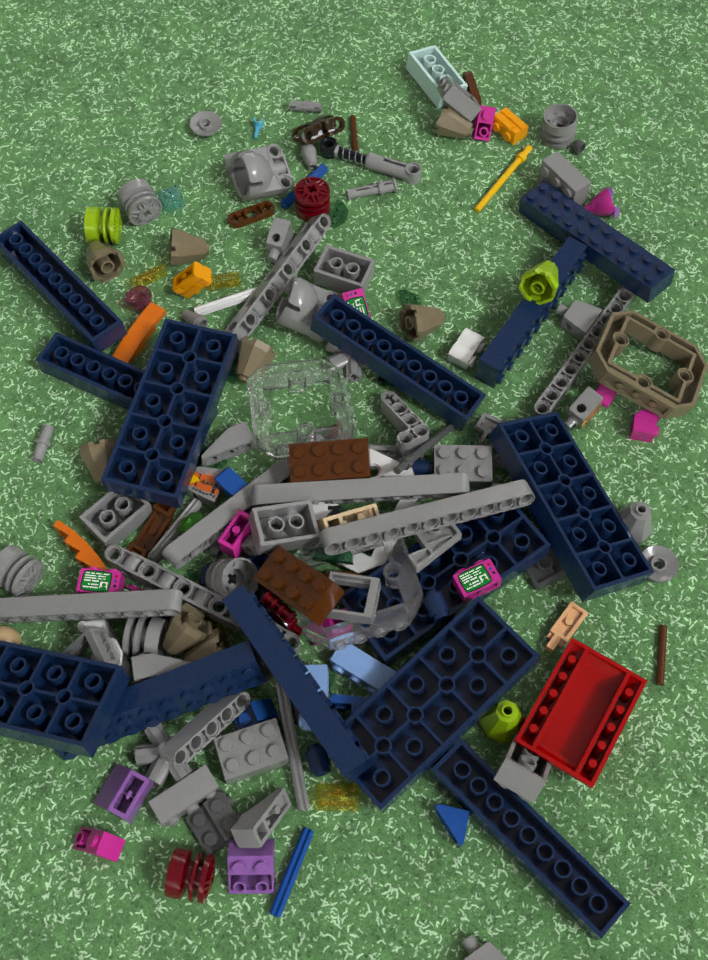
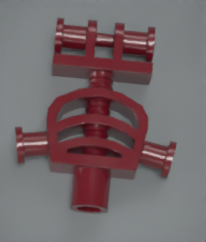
M268 591L263 596L260 603L272 620L300 637L305 628L302 629L297 625L296 611H292L286 603L283 604L279 597L276 598L272 595L271 591Z

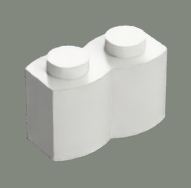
M465 328L450 349L447 361L465 370L469 366L472 367L477 359L476 355L478 353L481 354L485 348V337Z

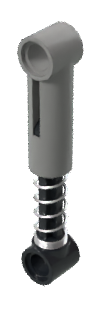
M328 136L321 139L320 152L324 159L330 160L335 157H342L343 160L349 159L350 162L355 161L356 164L361 163L362 166L365 165L366 169L405 180L409 185H416L421 180L422 167L417 162L405 163L372 152L365 155L363 154L364 152L359 153L357 150L355 152L351 148L350 150L345 149V146L342 148L333 137Z

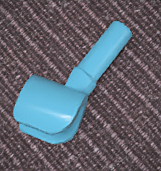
M256 117L254 118L255 132L253 139H257L259 130L263 128V118H261V121H256Z

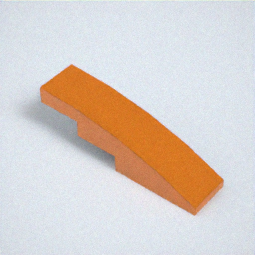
M150 302L130 327L114 352L113 357L131 364L146 347V341L156 331V325L166 315V309Z
M57 520L53 527L58 534L66 538L64 543L67 548L77 554L75 558L79 565L87 569L88 567H97L100 570H107L100 557L82 537L61 521Z

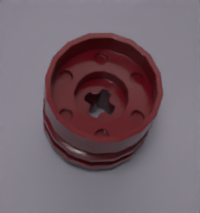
M306 177L300 180L294 189L295 209L298 217L308 222L311 217L321 214L329 215L330 188L326 181L318 177Z
M176 847L167 871L164 890L165 897L181 900L185 891L188 890L189 902H193L197 895V902L205 904L214 882L215 855L208 853L204 862V853L199 852L195 861H192L191 850Z

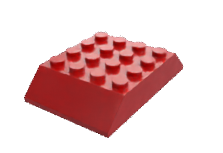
M572 637L514 742L592 789L648 680Z

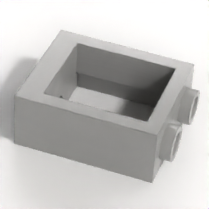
M448 75L439 81L437 90L442 99L469 121H472L482 109L476 98Z
M330 571L329 579L337 585L369 589L364 613L332 609L326 618L374 625L381 590L380 578Z
M104 627L88 628L62 652L63 654L79 657L90 647L97 661L116 665L121 663Z

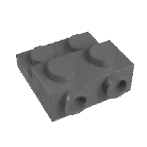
M551 547L547 556L526 570L537 590L567 577Z
M220 791L214 797L204 802L203 806L185 817L207 855L208 853H215L228 844L230 839H234L230 829L242 814L234 812L232 806L235 803L229 793L224 795Z

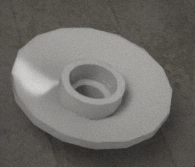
M212 111L198 112L190 119L191 130L199 136L214 135L222 126L220 116Z
M653 545L647 547L642 552L654 571L648 577L649 580L664 583L672 580L677 575L679 569L678 559L670 549L664 546ZM654 564L660 565V569L656 568Z

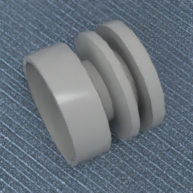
M562 103L553 104L544 111L541 138L546 146L562 149L574 142L578 120L577 111L572 106Z
M133 179L124 184L118 191V201L125 210L130 222L134 225L142 226L150 223L161 214L162 204L146 180Z
M9 545L0 551V587L5 588L7 592L12 593L15 597L27 596L41 580L44 573V564L42 561L35 559L34 556L28 555L26 551L18 546Z
M246 558L217 559L207 569L205 577L206 587L223 597L228 596L242 585L246 590L251 589L255 594L259 583L253 577L258 570L255 564Z
M148 617L128 618L123 633V655L126 657L142 654L144 650L146 654L154 653L164 656L165 651L162 646V639L169 622L168 618L152 617L149 624Z

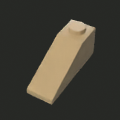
M373 503L317 520L319 532L329 527L380 514L377 504Z

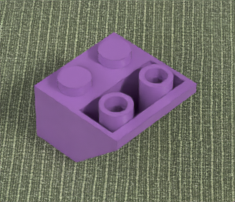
M116 764L93 804L131 824L154 784L150 779L136 771Z
M267 838L261 848H238L235 839H230L227 855L229 894H274L275 838Z

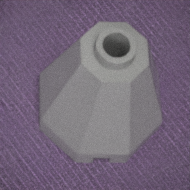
M636 501L624 505L617 511L638 545L652 535L651 508L645 502Z

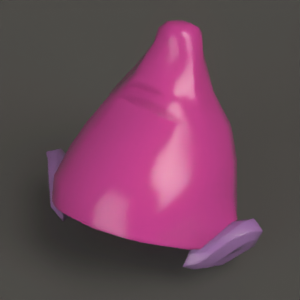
M603 187V190L584 207L596 216L612 215V218H616L620 213L619 207H614L612 200L614 191L610 187Z

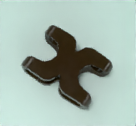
M325 115L312 122L296 126L292 130V137L297 142L311 144L323 139V137L342 132L345 128V121L339 116ZM336 120H338L340 123V126L337 129H335ZM299 130H301V132H300L301 138H299V137L297 136V132H298Z

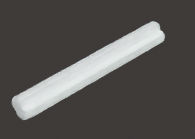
M257 287L194 307V312L206 315L245 302Z

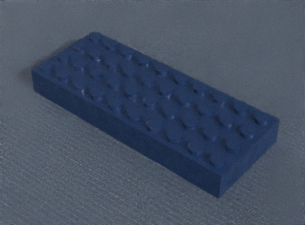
M165 318L101 478L105 491L181 509L239 347L237 334Z
M557 412L502 422L496 425L488 438L512 480H526L535 495V500L527 506L546 540L551 544V549L582 602L641 584L654 573Z
M520 508L455 524L462 533L461 539L417 574L408 562L407 555L422 549L418 542L368 575L369 577L380 578L381 582L374 625L353 622V624L383 664L390 666L443 629L473 601L471 600L464 604L452 583L453 575L459 569H468L481 559L484 561L489 558L491 559L502 581L500 587L479 596L484 600L549 554L551 544ZM349 588L340 598L339 605L342 609L346 608L347 611L364 613L369 589ZM431 590L441 591L449 608L448 613L450 616L436 623L430 618L423 603L425 594Z
M477 596L342 725L343 728L348 725L358 740L355 745L361 744L371 758L367 761L371 767L354 779V781L384 813L539 663L540 655Z
M0 641V736L93 758L130 677L121 665Z

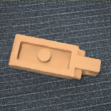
M571 601L547 635L550 641L544 650L552 654L557 645L561 648L566 645L586 618L588 612Z

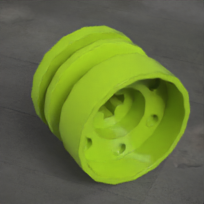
M88 206L86 208L84 232L88 243L95 240L102 242L104 238L106 244L111 242L119 244L122 233V219L118 207H113L112 209L105 207L104 212L101 207Z

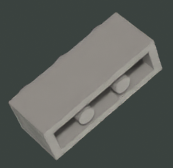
M205 764L150 800L149 804L164 828L167 826L171 828L181 821L180 817L186 813L190 815L199 809L201 803L214 797L221 789Z

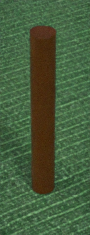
M351 115L352 151L356 152L357 150L359 152L356 116Z
M659 625L656 685L664 686L666 625Z

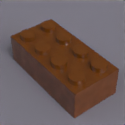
M368 438L289 444L290 483L372 478Z
M277 545L253 577L266 590L271 591L272 594L279 597L283 602L319 627L345 593L334 581L279 545Z

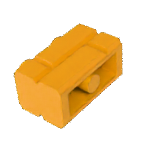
M507 107L495 114L492 129L500 133L503 139L507 142L509 141L512 145L524 139L529 128Z
M196 261L173 278V292L182 294V296L188 299L194 294L197 295L201 289L211 284V269L202 266V264Z

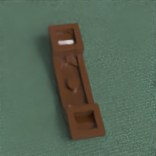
M155 503L152 507L154 508L153 513L136 540L130 542L127 550L147 558L148 553L166 532L177 510L176 507Z

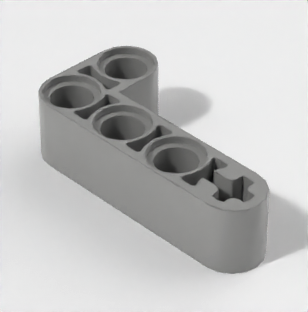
M392 391L383 392L381 394L380 411L400 432L397 435L396 453L401 457L410 456L429 440V428L396 393Z

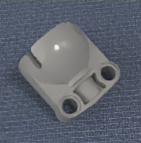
M272 143L265 147L242 150L232 156L230 166L232 168L242 166L241 169L231 171V178L238 196L243 198V200L252 201L274 195H285L293 186L289 166L278 144Z
M292 277L284 289L285 294L290 296L289 298L284 296L280 298L275 320L281 326L312 337L316 342H322L325 339L310 330L312 319L333 294L336 296L338 294L313 285L303 278Z

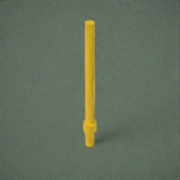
M527 145L522 152L516 155L514 162L475 206L474 211L479 213L520 163L522 164L527 159V155L532 150L531 145Z

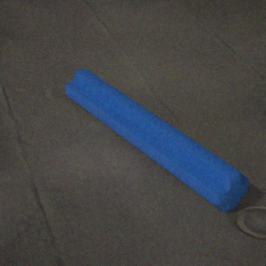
M321 164L308 177L321 178L328 172V167ZM294 189L280 201L282 208L288 209L295 202Z
M304 827L301 831L269 913L275 917L280 918L313 837L314 832L309 828Z

